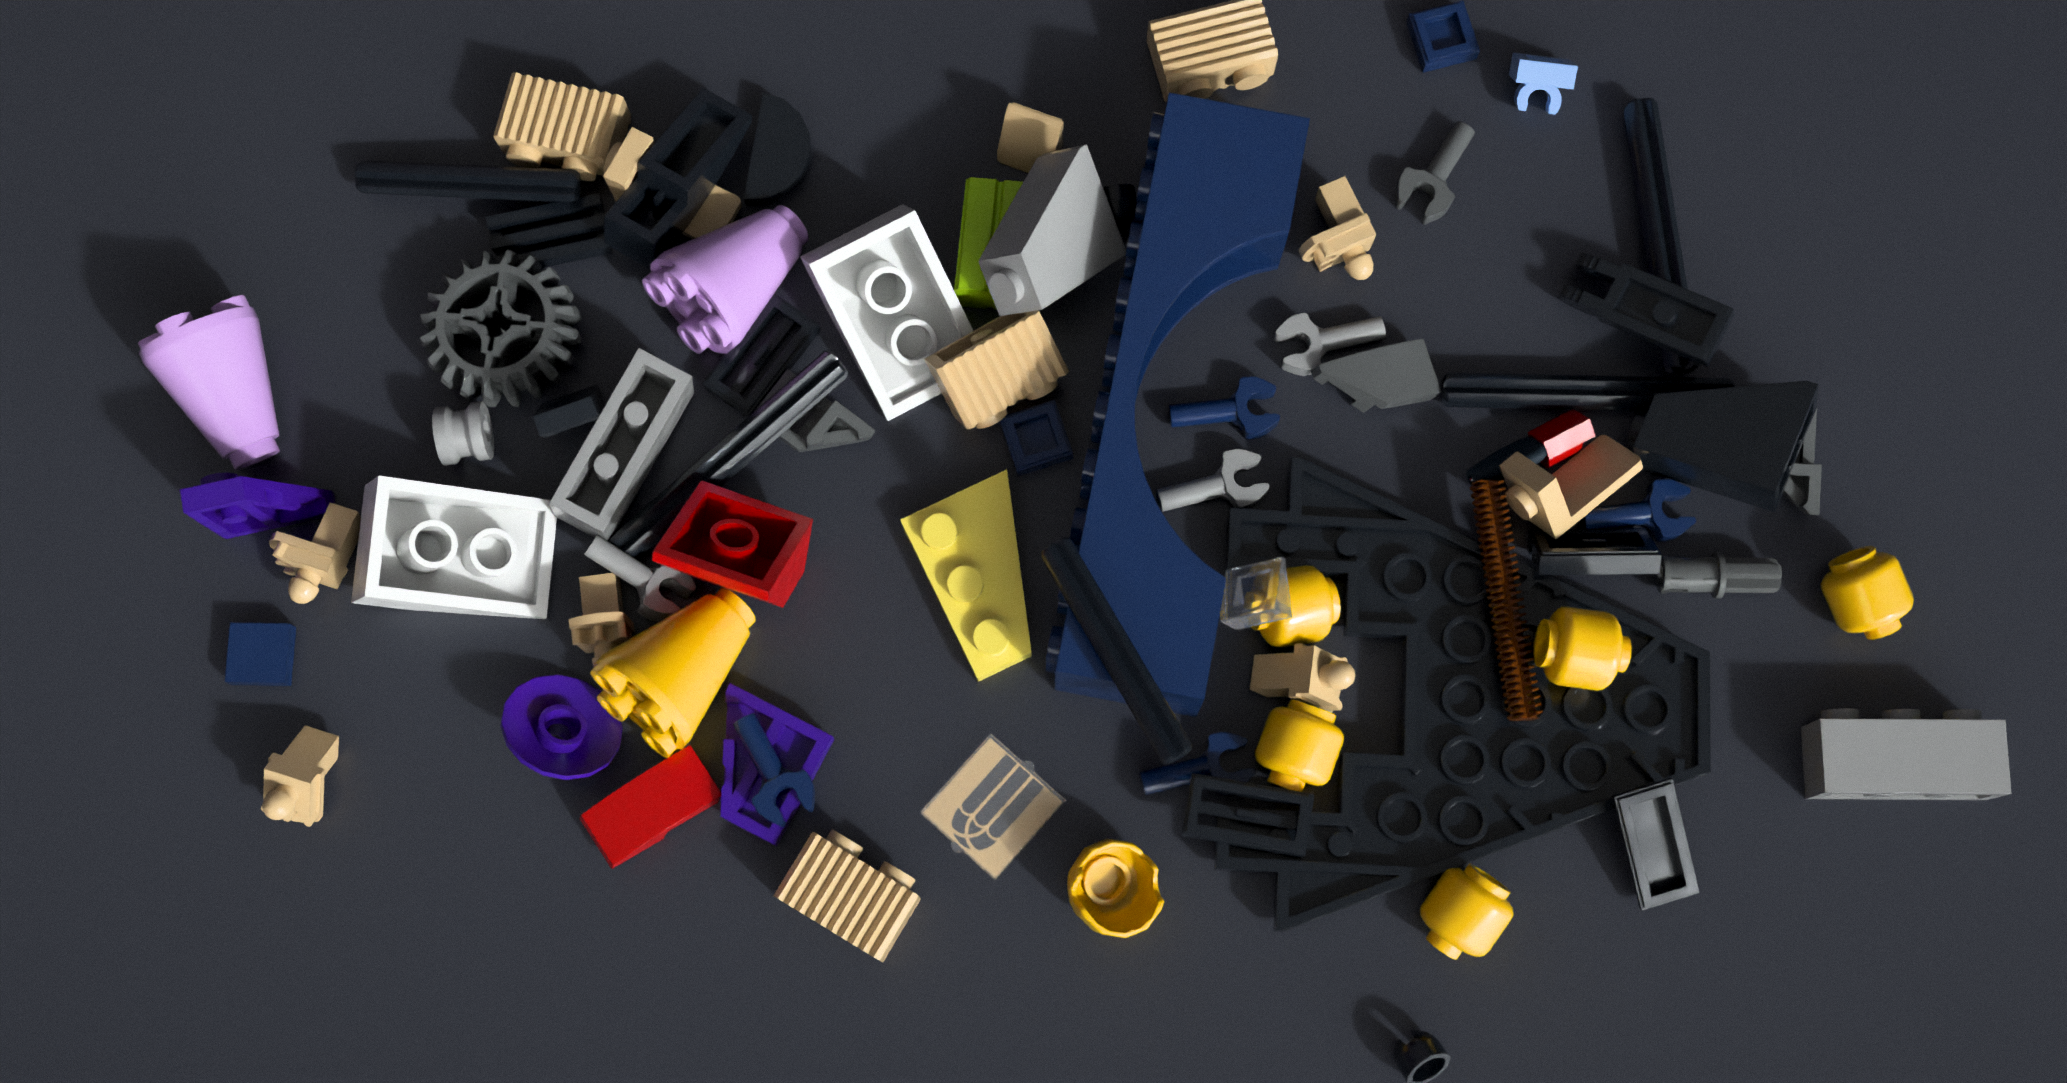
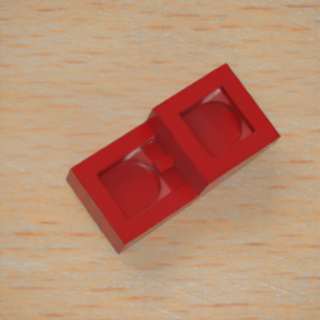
M691 745L605 797L581 814L579 819L610 868L613 869L663 840L668 831L718 803L721 799V791Z

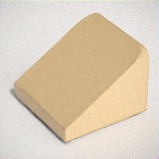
M1014 102L1009 103L997 150V161L1029 173L1039 156L1061 150L1064 122L1060 118Z

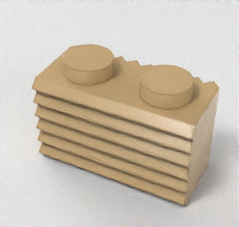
M1231 0L1148 22L1147 44L1165 102L1168 100L1169 93L1207 99L1215 90L1219 88L1225 89L1230 85L1235 86L1237 90H1249L1262 85L1270 76L1274 75L1278 50L1275 46L1262 0Z
M513 72L493 137L503 154H506V159L515 165L527 168H540L541 162L561 166L562 169L578 171L583 181H594L597 174L604 176V162L612 146L618 141L623 143L625 140V136L628 133V125L631 123V113L624 97L619 94L612 95L606 91L589 90L584 86L577 87L563 82L556 83L551 79L544 80L540 77L534 78L528 74L521 75L518 72Z
M1039 310L999 316L924 359L953 416L966 429H971L975 426L977 429H983L998 423L1007 415L1006 408L1008 406L1015 405L1018 400L1025 398L1034 400L1049 394L1057 387V379L1061 376H1066L1069 372Z
M833 829L826 839L812 832L773 896L883 963L921 900L919 895L910 890L915 879L886 861L883 862L877 871L858 859L863 850L861 846Z

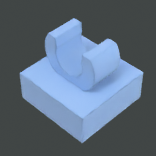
M1513 53L1509 76L1516 83H1521L1514 95L1517 109L1526 111L1529 95L1533 91L1541 89L1545 90L1548 96L1545 111L1548 114L1555 115L1561 106V94L1558 88L1574 89L1578 66L1569 59Z

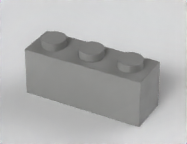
M638 348L549 502L555 517L594 538L599 535L609 542L610 537L617 530L694 394L691 375Z
M1840 708L1821 711V719L1801 727L1805 799L1990 800L2012 794L2006 720H1982L1981 710L1977 709L1942 712L1943 719H1921V713L1918 709L1882 711V719H1860L1858 709Z

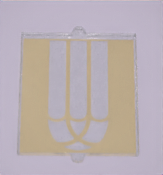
M990 734L924 807L920 814L952 841L951 848L955 853L963 851L989 876L996 880L1066 799L1033 771L1034 764L1032 761L1026 760L1023 762L996 737Z

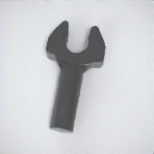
M1455 122L1426 169L1415 170L1410 167L1404 169L1395 189L1396 209L1401 210L1409 201L1413 192L1422 190L1431 197V202L1421 220L1422 224H1429L1446 214L1455 198V194L1447 187L1446 179L1475 135V131L1471 126L1464 122Z

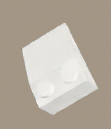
M902 204L800 256L826 310L887 421L941 394L940 388L936 384L924 359L971 333L973 329L914 209Z
M377 476L364 487L351 603L415 611L546 619L557 517H555L549 505L551 500Z

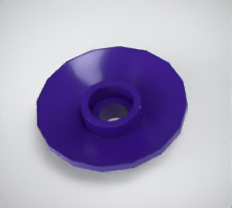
M563 675L535 677L517 686L504 703L500 723L506 746L520 763L543 776L563 780L590 777L606 768L619 751L623 726L620 721L613 718L598 702L597 695L601 690L581 679ZM552 735H558L564 740L555 738Z

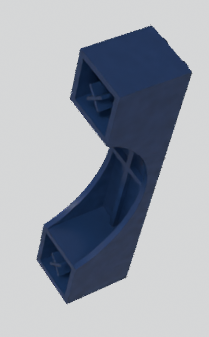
M1169 93L1165 114L1153 112L1146 162L1141 172L1134 222L1131 223L1125 256L1126 262L1123 276L1132 279L1121 277L1118 288L1113 331L1121 332L1122 334L1121 336L1110 334L1106 349L1102 386L1109 387L1111 390L1110 393L1098 391L1094 410L1091 442L1100 444L1099 451L1087 448L1082 471L1079 498L1089 500L1088 508H1075L1069 539L1072 540L1173 713L1196 717L1205 698L1226 578L1204 563L1185 545L1157 505L1145 478L1138 453L1135 432V402L1146 370L1158 348L1172 329L1193 308L1212 294L1234 282L1254 274L1278 269L1291 226L1310 118ZM1059 590L1057 613L1066 615L1064 627L1052 625L1045 661L1047 662L1045 672L1055 673V690L1127 704Z

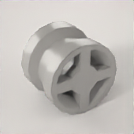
M483 401L471 402L464 410L454 411L448 406L434 408L432 415L433 437L442 465H455L461 458L470 456L475 457L479 461L492 460L494 457L493 428L488 408Z

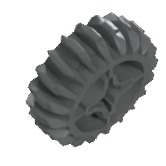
M508 249L503 255L500 264H497L493 255L483 250L481 266L474 268L468 260H460V269L464 274L456 280L452 275L441 273V281L447 290L444 294L427 292V300L437 311L420 314V322L426 329L430 330V332L420 337L422 347L427 352H433L429 356L427 363L435 373L443 372L441 382L449 390L460 387V395L469 402L475 401L482 394L483 402L488 407L493 408L497 406L504 393L511 406L519 407L522 399L521 391L528 389L534 398L541 399L543 391L538 384L539 382L547 378L553 384H560L562 378L556 371L555 366L557 363L564 366L574 365L575 358L565 347L581 343L580 333L577 329L571 327L581 321V315L576 306L569 305L574 295L567 285H559L560 277L553 268L549 267L541 271L542 266L540 262L531 255L519 265V258L516 253ZM518 292L529 294L542 302L545 322L534 321L530 315L520 313L521 306L517 301ZM488 296L483 305L472 308L478 301ZM508 320L511 326L506 332L499 324ZM495 327H498L502 330L503 334L494 337L491 333ZM459 336H467L473 343L481 344L480 352L485 357L484 368L472 365L462 359L459 350ZM526 349H533L526 357L513 364L514 358L520 352Z

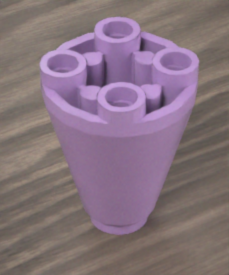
M778 205L773 210L763 209L663 252L650 264L651 273L642 279V284L649 297L658 305L666 306L672 316L678 321L680 325L677 327V332L687 347L697 354H701L707 348L717 353L727 354L742 341L800 257L802 246L808 242V233L799 217L789 208Z
M238 295L217 303L211 307L213 314L196 320L193 319L190 312L171 316L155 325L158 333L138 342L140 347L139 355L143 364L222 459H230L234 470L249 467L280 452L275 441L279 436L259 318L254 308L250 307L245 295Z

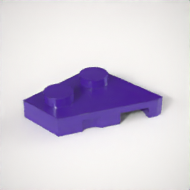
M228 472L207 475L200 479L201 485L180 489L183 513L224 539L321 519L329 503L336 504L334 492L331 490L244 476L238 477L237 474Z
M729 683L725 691L727 717L726 739L723 740L724 785L721 788L720 817L777 847L801 802L798 799L797 792L793 789H784L778 793L776 804L782 811L786 822L785 827L775 825L758 813L752 803V798L759 793L762 778L733 724L742 717L755 713L783 767L793 772L805 770L810 775L812 781L835 739L832 735Z

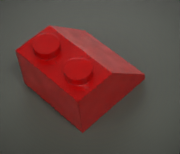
M701 480L653 550L652 561L672 570L783 608L805 571L813 519Z

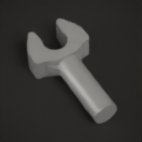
M1300 313L1289 317L1276 330L1273 339L1275 342H1285L1298 338L1307 344L1308 350L1306 352L1287 356L1281 364V369L1284 371L1307 376L1312 375L1311 370L1321 364V359L1327 351L1385 339L1386 331L1381 316L1322 329L1310 320L1307 313Z
M1243 449L1225 451L1221 459L1222 465L1215 475L1156 489L1161 511L1164 512L1219 497L1229 501L1234 508L1252 509L1267 494L1270 487L1269 484L1260 483L1250 487H1241L1235 482L1234 475L1236 472L1247 471L1257 467L1261 456Z
M599 535L595 537L584 554L637 589L640 597V605L637 612L650 621L660 622L680 610L671 600L665 599L660 594L659 588H668L674 594L684 599H688L696 589L691 576L665 566L649 568Z

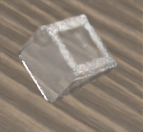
M1283 557L1225 570L1226 583L1220 610L1221 623L1239 630L1293 618L1286 562Z

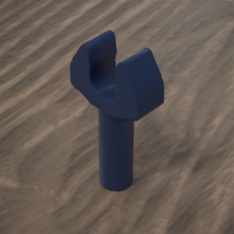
M1255 376L1242 377L1239 380L1237 390L1228 399L1170 404V426L1174 428L1232 422L1241 429L1246 440L1261 438L1278 425L1280 415L1270 413L1254 415L1248 410L1247 403L1254 399L1264 400L1272 398L1277 388L1274 384Z
M1661 479L1655 480L1647 487V496L1641 502L1595 507L1580 520V525L1582 529L1644 525L1654 533L1657 542H1667L1678 538L1695 524L1697 520L1695 517L1673 519L1663 513L1662 503L1664 501L1673 502L1684 499L1691 492V489L1674 480Z
M755 713L746 715L736 721L733 726L762 778L760 791L752 798V803L758 813L775 825L785 827L786 822L782 811L776 804L778 793L784 789L795 790L804 808L808 812H812L815 804V786L810 775L805 770L793 772L783 767Z
M1229 732L1211 734L1207 739V748L1200 757L1139 772L1144 794L1149 795L1189 785L1192 773L1248 783L1256 773L1254 768L1227 772L1221 767L1219 761L1223 753L1244 748L1248 740L1245 737Z

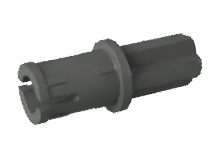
M1714 551L1711 557H1668L1667 555H1662L1660 574H1656V586L1660 594H1667V592L1710 593L1714 599H1721L1724 593H1775L1781 586L1782 569L1781 565L1774 558L1725 557L1721 551Z

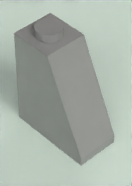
M1087 144L1045 153L1036 159L978 262L999 316L1042 310L1126 255L1124 243Z

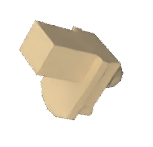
M1344 176L1318 188L1315 201L1329 229L1310 237L1299 248V254L1303 261L1310 262L1314 260L1320 272L1344 261L1346 264L1344 268L1350 277L1356 280H1365L1373 272L1374 264L1372 257L1366 251L1371 249L1376 232L1367 213L1364 214L1347 178Z
M330 502L312 541L279 531L272 533L269 545L274 550L272 555L277 558L275 563L285 567L283 571L285 574L295 576L290 579L288 594L292 601L298 604H306L312 601L319 592V584L334 589L339 588L343 577L345 578L348 571L346 566L359 539L361 516L358 511Z
M613 573L579 577L583 615L568 619L573 645H577L585 653L594 652V658H592L593 667L594 663L604 653L632 638V632H635L633 621L623 610L620 578Z
M1299 643L1294 645V653L1254 655L1250 690L1265 697H1289L1332 713L1342 709V703L1339 699L1341 690L1347 689L1353 684L1355 670L1345 657L1339 658L1316 646H1307Z
M305 725L282 755L274 752L270 755L268 764L264 768V794L261 810L265 813V816L272 820L283 819L286 822L290 820L301 822L308 827L322 818L324 776L338 759L339 736Z

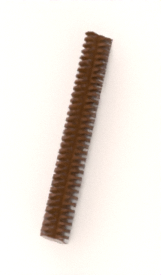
M1478 480L1472 482L1473 486L1469 488L1472 492H1475L1471 494V497L1475 499L1472 501V504L1476 506L1473 512L1478 514L1474 516V519L1479 521L1475 525L1479 528L1477 534L1481 535L1478 538V541L1482 543L1479 545V548L1483 550L1480 555L1485 558L1481 562L1486 565L1482 568L1487 572L1484 574V577L1488 579L1485 585L1489 586L1486 592L1490 594L1487 599L1492 602L1488 605L1493 609L1490 611V614L1494 616L1491 622L1495 623L1492 629L1496 633L1493 635L1498 639L1495 641V644L1499 646L1496 648V651L1500 653L1497 659L1501 660L1498 666L1502 670L1499 672L1504 676L1501 678V681L1505 683L1502 689L1506 690L1503 696L1507 698L1504 703L1509 706L1506 708V711L1510 713L1507 719L1512 721L1540 719L1536 715L1543 713V710H1535V707L1542 704L1541 702H1534L1535 699L1540 698V695H1533V692L1539 690V687L1533 688L1531 686L1537 683L1538 680H1530V677L1537 674L1536 672H1529L1535 665H1528V662L1534 660V657L1527 658L1526 656L1532 653L1533 650H1525V647L1532 644L1531 642H1524L1530 635H1523V632L1529 630V627L1522 628L1521 626L1527 623L1528 620H1520V617L1527 614L1526 612L1519 613L1520 609L1525 608V605H1518V602L1523 601L1524 597L1517 598L1516 596L1523 593V590H1515L1516 587L1522 584L1514 583V580L1520 578V575L1513 576L1514 572L1519 571V568H1512V565L1518 563V560H1510V558L1517 556V554H1509L1510 550L1515 549V546H1508V543L1513 542L1514 538L1507 539V536L1513 534V531L1506 532L1505 530L1512 525L1504 524L1505 521L1510 519V517H1503V514L1509 512V509L1502 510V507L1507 505L1508 502L1501 503V500L1506 498L1507 495L1499 494L1506 489L1505 487L1498 488V485L1504 483V480Z

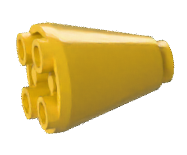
M721 588L715 595H704L604 653L594 663V667L590 672L596 683L603 689L597 695L598 702L613 718L620 722L629 717L643 730L641 735L645 742L659 755L668 758L676 749H683L692 739L749 638V628L756 621L752 610L735 593L726 588Z

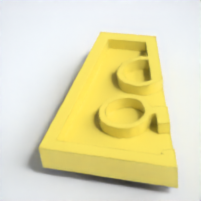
M1007 469L900 519L901 525L977 681L979 682L1031 657L1032 651Z

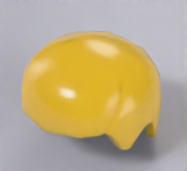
M1104 839L1085 847L1072 865L1067 877L1068 898L1073 912L1093 931L1103 935L1127 938L1147 930L1162 910L1164 899L1161 897L1158 888V867L1148 855L1144 854L1132 842Z

